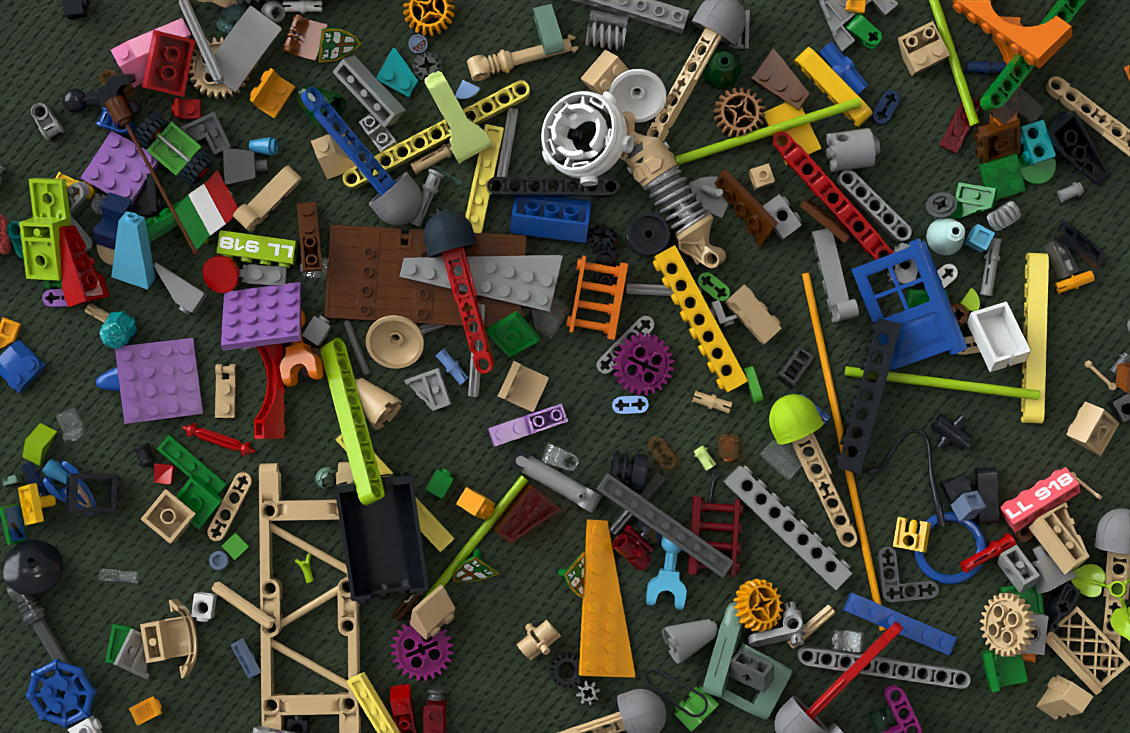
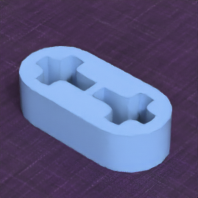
M643 396L617 397L612 402V408L618 414L642 413L647 410L649 405L648 400ZM638 399H641L642 402H645V406L642 407V410H638L637 406L631 407V403H636ZM622 400L623 403H629V407H623V411H619L615 404Z

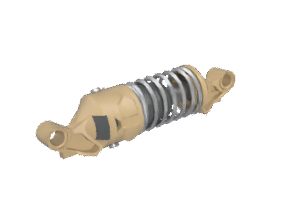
M629 111L623 112L622 114L626 120L627 135L633 136L634 147L630 153L622 152L619 158L627 163L629 166L627 167L630 174L633 173L634 179L644 187V190L650 191L649 198L654 197L656 200L654 205L658 206L661 204L663 208L660 210V213L674 210L665 218V221H669L676 216L679 217L678 220L670 225V229H674L681 224L684 225L675 233L679 250L690 255L696 264L702 263L709 268L717 267L725 261L726 254L722 248L709 244L713 216L710 212H707V208L694 213L702 204L700 200L689 205L696 198L697 193L690 194L689 191L692 185L686 186L687 178L680 175L682 170L678 169L679 165H677L678 163L674 159V154L668 150L670 147L667 142H663L660 137L636 133V118L634 114ZM712 254L717 257V261L712 258Z

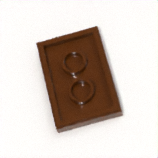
M808 198L801 202V208L845 243L848 240L849 232Z

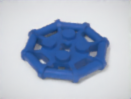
M54 659L53 662L39 669L32 670L29 689L25 695L26 699H29L40 720L43 719L62 725L63 728H68L69 725L83 718L90 717L97 689L92 686L82 666L77 667L61 662L59 659ZM52 670L55 671V674L50 677L45 675ZM62 670L72 673L74 675L66 676L64 675L65 673H63ZM77 677H78L79 680L81 681V683H82V685L84 686V688H82L81 685L79 684L78 680L76 679ZM40 680L43 682V687L41 691H36L38 681ZM58 689L66 692L64 697L58 694ZM82 695H86L84 705L80 703ZM37 697H42L47 706L45 710ZM75 708L79 711L69 717L68 711ZM50 710H51L52 712H54V713H59V712H60V713H62V717L57 716V715H54V714H51V713H48V712H49Z

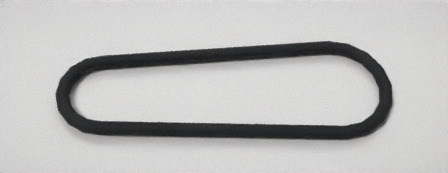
M650 669L645 673V683L687 715L700 717L707 711L708 701L702 693L658 669ZM655 671L701 696L705 701L704 710L700 714H691L647 681L648 674Z

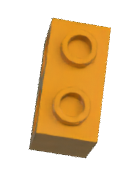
M466 487L456 504L472 515L486 520L487 517L489 518L493 514L496 503L479 492Z

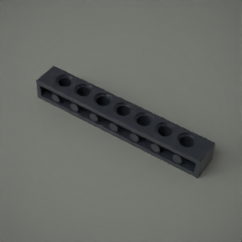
M878 318L877 322L873 321L871 333H874L873 339L867 342L865 351L869 352L867 359L863 358L860 370H864L862 378L858 377L855 386L858 389L857 397H852L850 407L853 408L852 415L848 414L845 426H848L847 433H842L840 444L843 445L842 451L837 452L835 463H838L837 468L858 474L861 473L900 332L901 324L881 318ZM880 334H885L888 337L886 345H880L877 342V337ZM874 353L882 354L883 361L880 364L872 361ZM870 371L877 373L878 379L876 382L871 383L867 380V374ZM870 390L873 397L870 401L862 399L863 391ZM861 408L866 409L868 412V416L864 420L858 419L856 415L857 411ZM859 427L862 429L863 434L860 438H854L851 435L853 428ZM849 446L857 448V454L854 457L846 454V449Z

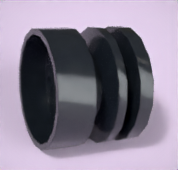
M616 450L610 463L609 474L624 485L629 484L631 490L642 495L648 455L635 453L633 461H629V454L625 451L624 460L620 459V450Z

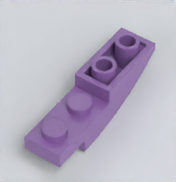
M561 403L490 427L488 432L495 447L568 422Z

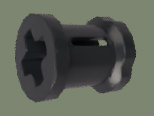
M150 443L133 448V451L137 453L140 467L156 461V458H153L149 449Z

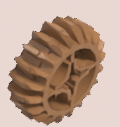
M740 87L739 93H737V89L733 88L732 94L727 90L725 91L726 97L720 95L719 99L721 102L717 101L715 104L718 108L714 109L713 112L719 115L715 116L714 120L721 121L717 124V128L724 126L721 131L723 134L726 130H729L728 137H731L733 133H736L735 137H739L740 133L746 136V132L753 133V130L760 129L758 125L764 123L760 118H764L765 113L760 111H763L765 106H758L762 99L755 100L757 93L750 96V89L743 93L744 88ZM733 99H742L741 103L737 106L727 105ZM747 102L752 105L755 116H752V113L747 111ZM743 105L742 114L744 116L741 115L736 121V111H738V109H740ZM724 110L728 111L727 113L733 117L732 124L726 120ZM744 120L748 122L749 120L752 122L750 125L746 127H737L740 121Z

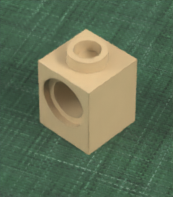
M769 163L750 169L748 172L754 191L772 185L775 182Z

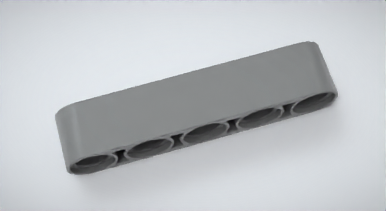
M844 170L837 177L838 186L894 241L904 242L910 238L912 233L910 226L855 172ZM843 175H848L851 178L850 184H845L842 181ZM856 189H862L865 193L864 197H858ZM870 202L877 203V211L871 210ZM884 215H889L891 217V224H886L884 222ZM899 228L905 231L904 238L898 236L897 230Z

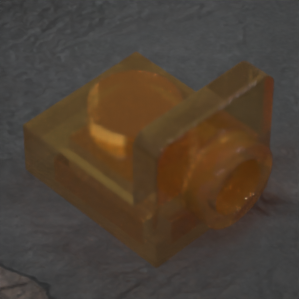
M718 434V457L723 458V461H734V458H739L738 434Z

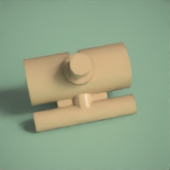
M545 620L537 628L529 623L525 626L527 636L517 646L532 661L541 652L544 655L550 652L548 647L561 635L548 620Z

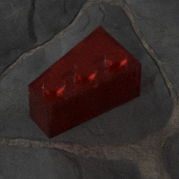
M529 483L494 527V530L509 543H513L562 509Z

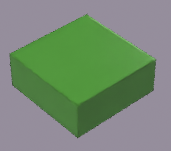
M236 532L222 547L236 560L249 545Z

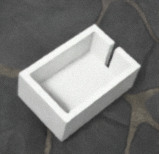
M1007 302L971 312L967 325L990 372L1005 368L1007 364L1012 366L1027 360L1031 350Z

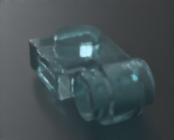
M244 4L224 7L221 14L226 18L218 20L216 24L218 32L224 35L229 34L235 26L232 22L237 23L248 7Z

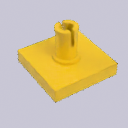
M37 483L18 488L24 524L30 525L43 522L42 508L54 506L56 504L55 497L52 495L39 497Z

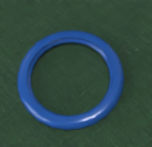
M943 512L945 522H958L972 532L977 545L976 553L986 548L983 532L975 521L970 519L960 522L955 512ZM936 515L931 516L925 521L931 523L930 529L938 524ZM914 550L915 559L923 573L930 579L942 584L951 585L967 581L982 567L981 564L968 573L963 571L954 575L942 574L928 564L924 552Z

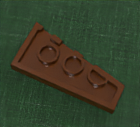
M725 169L720 173L714 184L718 189L723 190V197L728 204H733L735 214L738 218L742 217L747 225L746 230L749 234L753 233L758 240L755 243L760 248L772 234L778 222Z

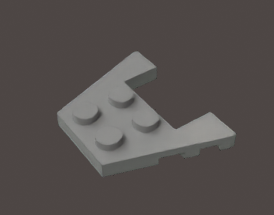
M818 0L837 47L842 53L855 41L843 25L857 13L845 11L847 0ZM866 0V5L872 2L883 16L898 5L895 0Z

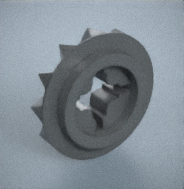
M424 51L421 54H417L413 60L412 69L418 79L425 81V78L431 73L442 72L443 63L441 58L434 52ZM425 59L429 61V64H433L430 67L429 74L426 68H422L425 65Z
M936 193L926 202L928 214L932 215L934 219L940 217L943 220L944 217H951V214L956 212L957 200L949 193ZM945 203V207L939 210L938 206H942Z

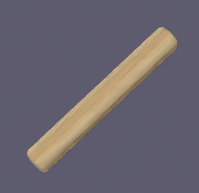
M221 582L213 584L212 591L266 629L273 627L275 623L273 618Z

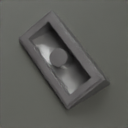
M1054 240L1043 245L1058 280L1079 272L1071 250L1066 244Z

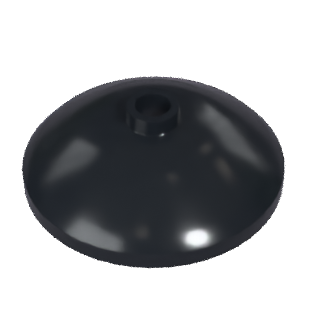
M41 540L24 541L13 547L6 555L2 567L3 576L7 585L15 592L28 596L40 595L52 589L60 580L63 572L62 557L58 550L47 542ZM29 561H35L33 565L28 564Z

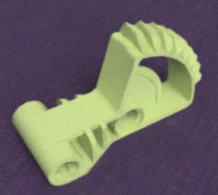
M433 72L426 77L425 84L450 127L451 150L458 163L492 146L485 130L479 125L474 124L471 119H467L442 72Z

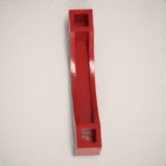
M283 343L256 346L265 365L267 389L261 410L254 419V439H283L286 431L284 424L285 387L280 372V363L285 354Z

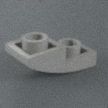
M371 113L359 121V124L381 153L398 144L388 129L383 127Z

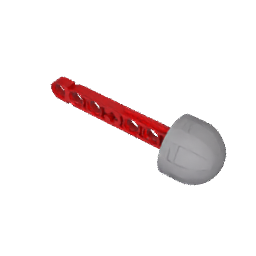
M897 621L892 624L810 708L797 697L792 696L777 712L774 725L775 732L829 733V730L817 715L903 630V627Z

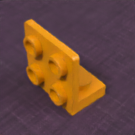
M270 68L269 71L263 73L261 77L262 82L258 88L255 87L252 90L250 101L258 109L275 119L296 87L281 78L275 70Z

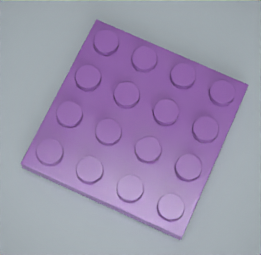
M300 282L288 283L285 286L274 285L224 293L221 337L223 351L301 341Z
M193 338L128 345L115 349L124 424L203 414Z

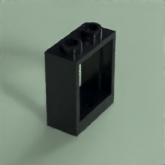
M67 473L65 512L116 513V508H119L120 499L117 497V489H120V478H117L118 474ZM78 478L110 479L109 507H77Z

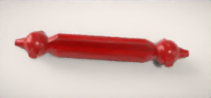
M196 423L182 426V429L187 433V437L196 435L201 440L233 451H241L242 456L255 453V450L250 446V442L242 444L239 440L204 428L197 429Z

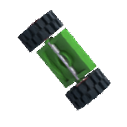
M157 111L150 114L148 118L146 117L134 133L137 141L146 148L150 146L147 152L176 176L180 174V177L191 186L196 185L213 166L214 159L203 150H200L202 147L172 121L168 125V121Z

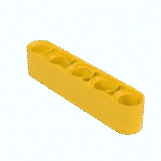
M807 47L794 60V63L802 68L801 71L809 79L812 78L815 81L814 84L823 93L826 92L828 94L827 97L835 105L859 97L810 47ZM860 97L862 107L843 112L849 120L852 119L855 122L854 125L857 127L861 126L873 114L869 106Z

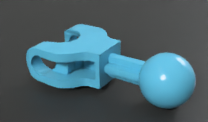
M663 536L661 538V545L666 551L664 568H659L658 575L649 581L646 602L647 605H654L658 594L668 590L675 596L674 604L676 609L682 610L687 591L683 582L679 579V570H675L677 554L682 549Z

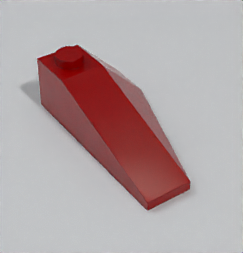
M75 225L59 227L62 290L67 306H78L110 297L102 273L98 274L93 265L95 261L93 257L89 258L86 253V245Z

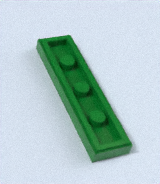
M168 435L157 448L161 454L189 478L194 475L217 495L228 485L173 436Z

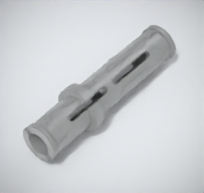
M992 238L988 246L987 254L984 257L986 263L980 295L993 296L1002 239Z

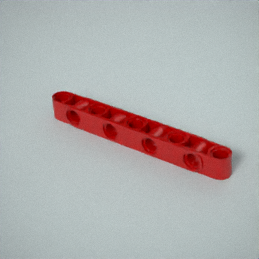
M779 132L772 140L774 148L857 243L874 260L879 259V253L882 250H885L888 255L892 254V250L887 246L882 237L804 149L788 133ZM779 136L786 138L787 143L785 146L777 144ZM804 165L811 166L812 173L810 175L803 173L802 168ZM830 193H834L837 196L835 204H831L828 201ZM855 222H860L863 226L862 231L859 233L853 229Z

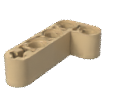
M289 165L285 166L248 205H241L235 211L233 217L248 231H254V227L258 223L261 224L271 209L274 210L282 202L281 199L284 196L287 197L302 181V178Z

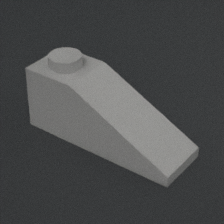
M155 263L156 271L175 303L180 305L179 309L188 315L190 312L196 314L207 294L162 265Z

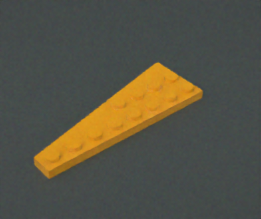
M587 520L579 675L635 678L608 521Z

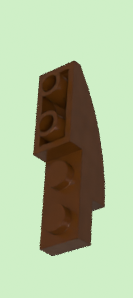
M316 202L297 203L303 272L322 271Z

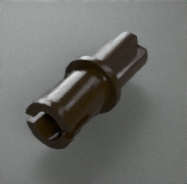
M410 593L405 599H402V604L392 613V616L397 621H400L425 594L415 595V593Z

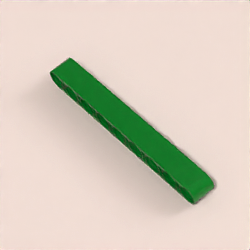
M1058 0L1039 25L1052 20L1055 16L1069 23L1086 0ZM1015 54L980 100L982 109L992 111L1004 106L1035 65L1028 64L1023 56Z

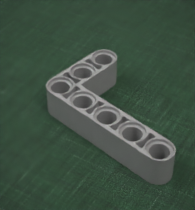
M827 228L811 232V236L815 241L813 245L816 257L818 256L820 274L823 275L824 279L822 281L824 291L828 295L827 304L829 312H832L833 316L831 318L832 322L835 323L859 316L856 300H849L833 233Z

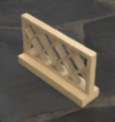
M1077 605L1068 616L1062 617L1058 623L1059 627H1067V637H1058L1054 631L1047 632L1046 643L1095 695H1098L1102 691L1101 688L1130 665V661ZM1077 612L1082 617V625L1070 624L1071 617ZM1070 627L1081 628V638L1070 637ZM1084 628L1094 629L1095 639L1084 638ZM1081 641L1080 651H1071L1069 642ZM1084 642H1095L1094 652H1084ZM1098 642L1109 645L1108 653L1097 652ZM1083 655L1094 656V665H1085L1083 663ZM1097 656H1108V666H1097ZM1111 657H1120L1124 663L1119 667H1111ZM1096 669L1107 670V677L1100 681L1096 677Z

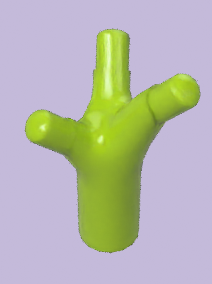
M309 552L305 561L295 560L304 573L306 583L314 581L310 568L312 554Z

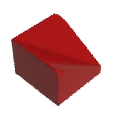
M155 463L154 482L174 485L176 466Z

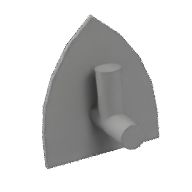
M709 176L690 182L692 193H697L696 200L702 201L701 206L707 208V211L722 218L728 202L722 195L723 190L718 189L714 184L718 177Z

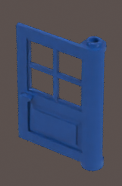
M920 238L909 242L910 246L903 250L851 269L872 322H877L878 318L901 324L890 364L891 370L947 350L949 355L968 348L925 240L921 241ZM914 258L921 278L899 285L892 266ZM888 268L896 287L874 295L867 276ZM923 281L930 301L909 309L901 289ZM898 291L905 311L884 318L877 298ZM880 334L878 337L881 345H886L888 337L885 334Z

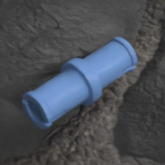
M445 348L435 356L445 366V371L447 373L450 372L459 385L469 378L458 365L459 362L455 361Z

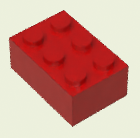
M153 30L142 87L184 97L196 40Z

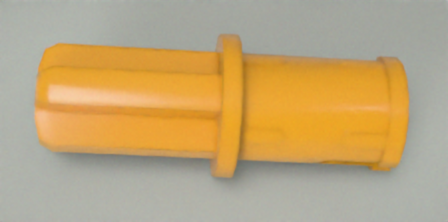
M1087 271L1076 276L1070 275V278L1055 283L1058 294H1061L1073 288L1078 289L1079 286L1094 281V274L1092 271Z

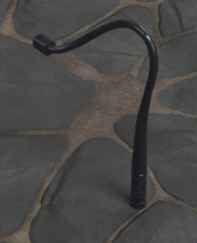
M920 429L908 430L895 442L879 468H867L868 476L876 475V472L881 471L885 467L897 446L908 434H921L927 443L929 479L939 527L946 526L933 470L930 440L925 432Z

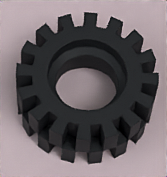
M564 652L553 659L550 666V674L556 685H559L561 688L570 689V687L574 688L577 684L581 683L584 676L579 675L580 658L578 655ZM564 663H570L574 666L575 673L569 678L563 677L560 673V667Z

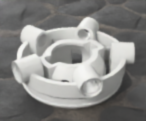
M579 91L560 99L548 112L542 127V154L546 163L549 166L554 165L559 171L570 177L580 179V184L583 186L597 185V176L609 170L617 162L622 152L630 153L634 147V138L627 135L625 118L617 107L619 99L604 91L603 95ZM589 102L610 114L612 129L609 128L608 130L607 123L602 114L590 106ZM592 121L596 123V134L589 144L593 150L590 152H584L582 149L577 150L574 147L573 140L567 138L569 129H576L580 124ZM602 149H605L603 153L593 162L584 161L574 163L575 160L591 159L594 156H596ZM567 157L564 166L558 163Z

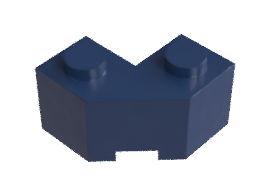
M109 192L106 199L103 198L101 201L102 220L99 225H95L93 235H95V244L115 250L118 221L126 211L132 212V201Z

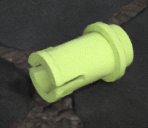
M702 445L694 451L696 454L694 456L698 457L707 471L716 463L707 452L708 448Z

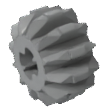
M1014 201L1007 202L987 215L988 223L994 231L1001 230L1021 217L1020 209Z

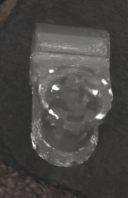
M547 444L541 459L542 462L570 471L575 470L579 466V458L575 454L552 444ZM572 456L575 464L567 467L568 463L565 460L570 459Z

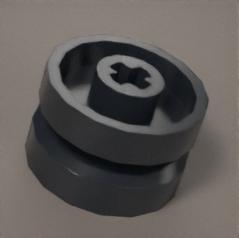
M642 213L635 217L630 223L627 232L629 247L634 253L642 257H653L661 253L667 246L670 237L668 224L661 216L654 213ZM649 231V234L652 233V236L647 238L645 232Z

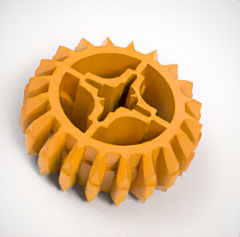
M407 0L410 3H404L403 5L407 9L403 11V14L408 16L405 20L407 23L411 22L409 27L411 29L416 27V33L423 29V36H426L427 31L430 32V36H434L433 30H437V33L441 34L440 27L447 30L445 22L451 24L452 20L448 17H454V13L451 11L455 7L450 5L453 0H441L445 7L444 14H441L436 9L438 0H429L427 2ZM415 6L422 11L420 21L414 16ZM430 7H432V10L434 12L429 11L428 13H426V10L424 8L429 9ZM431 18L438 20L432 24H425Z
M763 579L750 580L739 587L740 590L735 593L738 597L733 600L737 603L733 608L738 610L735 616L741 617L739 623H745V628H751V631L759 632L770 630L772 626H776L778 624L777 620L782 618L779 613L784 611L780 608V605L783 604V602L779 601L781 595L776 594L778 588H772V583H766V580Z

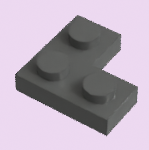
M216 111L180 127L195 142L206 138L213 154L222 152L223 148L232 147Z

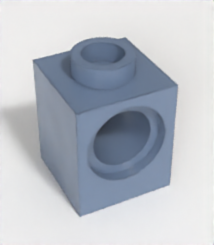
M978 491L963 493L951 504V507L961 522L974 519L986 508V505Z

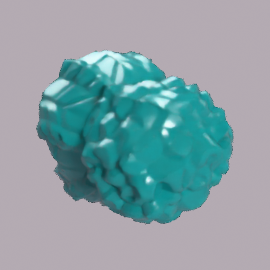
M126 311L111 312L100 329V338L103 344L113 349L125 346L129 342L130 337L136 333L134 317L130 316Z

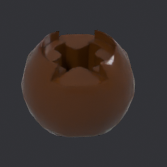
M961 303L951 304L954 313H956V310L957 313H961V317L957 320L959 327L965 325L969 318L967 307Z

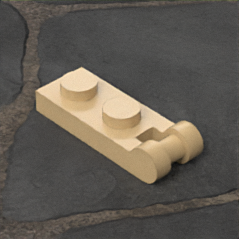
M216 364L215 418H235L236 364H230L229 366ZM223 374H229V379H223Z

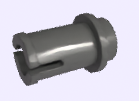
M1125 352L1122 355H1118L1119 359L1109 369L1115 376H1117V364L1130 363V355Z

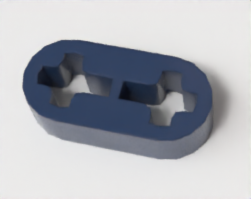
M889 90L883 94L872 114L874 123L883 125L890 119L900 100L896 91ZM890 95H893V100L895 101V103L891 102L889 106H886V103L888 101L886 96L889 97ZM885 109L884 117L886 119L878 120L876 113H880Z

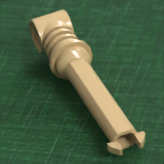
M568 35V38L563 39L565 51L546 56L542 45L512 53L502 49L497 53V56L492 54V57L489 55L488 58L484 55L473 56L467 60L472 80H484L490 76V73L495 74V71L499 73V70L509 73V70H512L515 65L569 51L575 53L578 50V46L572 47L570 41L575 40V36Z

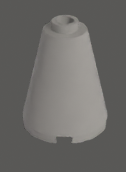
M710 619L666 626L662 629L665 644L668 643L671 649L669 653L677 664L682 663L713 640L718 632L716 623L714 621L711 622Z

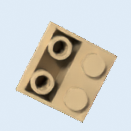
M933 21L898 38L902 58L911 76L946 60L950 56Z
M604 50L580 79L591 91L603 95L604 91L609 93L610 86L616 77L629 69L618 56Z

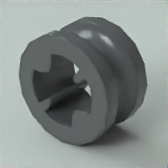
M428 689L430 693L427 697L428 700H445L443 696L445 689Z

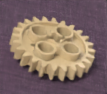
M221 37L220 42H217L215 38H213V43L211 44L208 41L213 54H215L224 41L223 37ZM194 49L196 56H192L191 61L193 63L190 65L192 70H189V75L193 76L190 80L192 83H195V88H201V94L207 91L208 98L214 94L216 99L219 98V95L226 99V94L228 93L233 97V91L225 85H217L214 81H207L211 76L204 71L207 64L204 63L205 60L201 51Z
M1013 593L994 595V600H988L990 605L984 606L987 611L981 613L985 617L980 620L984 624L980 630L985 631L982 638H987L985 644L991 645L990 650L995 651L996 655L1003 657L1021 655V651L1027 650L1026 645H1031L1029 638H1034L1031 630H1036V628L1031 626V623L1035 622V619L1030 618L1033 611H1028L1030 605L1024 604L1025 599H1020V595H1014Z

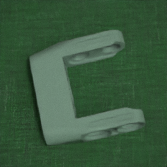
M742 642L739 649L774 664V679L765 692L757 691L752 702L728 690H725L722 699L748 713L767 720L786 686L792 670Z

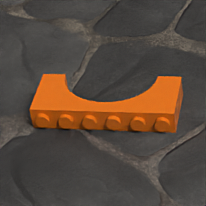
M952 0L953 8L957 13L966 15L971 23H977L985 33H991L1000 44H1006L1014 54H1020L1028 64L1035 65L1039 69L1072 37V26L1058 16L1042 25L1022 27L1001 19L993 10L991 0Z

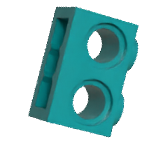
M1044 120L1021 127V144L1024 150L1023 158L1025 162H1028L1029 166L1051 160L1056 156L1047 134ZM1028 131L1034 132L1035 139L1028 137ZM1034 149L1041 151V157H1037L1034 154Z

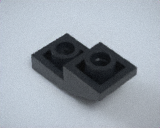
M611 249L607 252L596 251V264L615 267L616 250ZM596 272V283L612 286L613 284L615 285V277L613 274Z

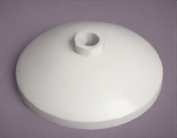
M632 69L620 74L612 82L609 93L619 99L617 107L621 112H632L637 123L654 118L661 112L666 102V89L662 80L654 73L644 69ZM635 88H639L640 91H637V92H636V91H634V89H635Z

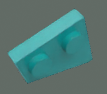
M393 47L376 79L387 87L410 98L418 84V80L396 48Z

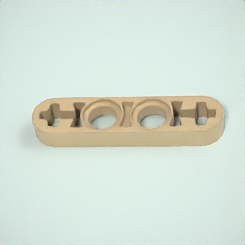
M241 472L235 476L208 528V536L211 540L219 541L226 536L252 485L253 479L249 473ZM246 476L248 484H243L241 487V489L244 490V493H242L240 490L234 489V486L239 487V485L241 484L239 477L242 478ZM236 492L239 494L240 500L238 503L230 501L231 493ZM225 509L231 513V518L227 521L221 518V512ZM218 520L220 523L227 524L226 527L221 526L219 532L222 533L221 536L218 535L214 537V532L212 530L217 529L219 526V523H216V521Z

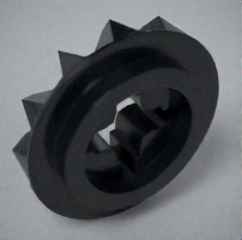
M597 225L587 233V243L595 251L607 252L616 246L617 233L614 232L613 228H607L606 225L604 227ZM604 234L605 238L600 242L599 237Z

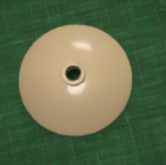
M397 315L382 317L375 321L367 332L366 347L368 353L382 366L394 369L410 366L418 360L423 351L424 338L422 332L408 318Z

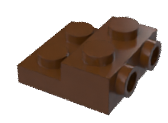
M1018 120L1000 126L995 121L978 127V133L974 134L975 141L979 146L975 148L977 158L981 159L983 163L1013 153H1021V128Z

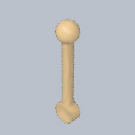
M1091 361L1085 362V366L1094 371L1108 385L1110 390L1117 388L1116 384L1111 383L1092 365Z
M1070 472L1078 483L1093 494L1094 497L1098 500L1102 499L1100 494L1076 477L1074 472Z

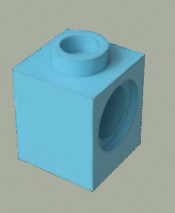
M977 224L972 227L964 244L979 252L987 250L995 233Z

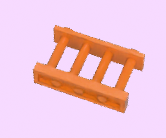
M585 255L582 256V259H578L576 270H579L580 273L572 316L568 315L566 327H570L569 332H573L574 326L604 331L605 334H608L607 339L615 340L628 263L620 262V266L612 267L586 262ZM584 269L613 274L614 277H618L617 284L609 286L582 281ZM582 288L610 293L611 296H614L613 304L609 303V305L579 300L580 290ZM577 307L607 312L608 315H611L610 323L606 322L604 324L576 319Z

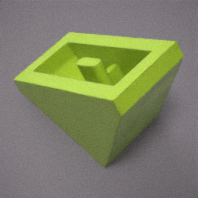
M39 423L26 438L22 457L40 466L58 431Z

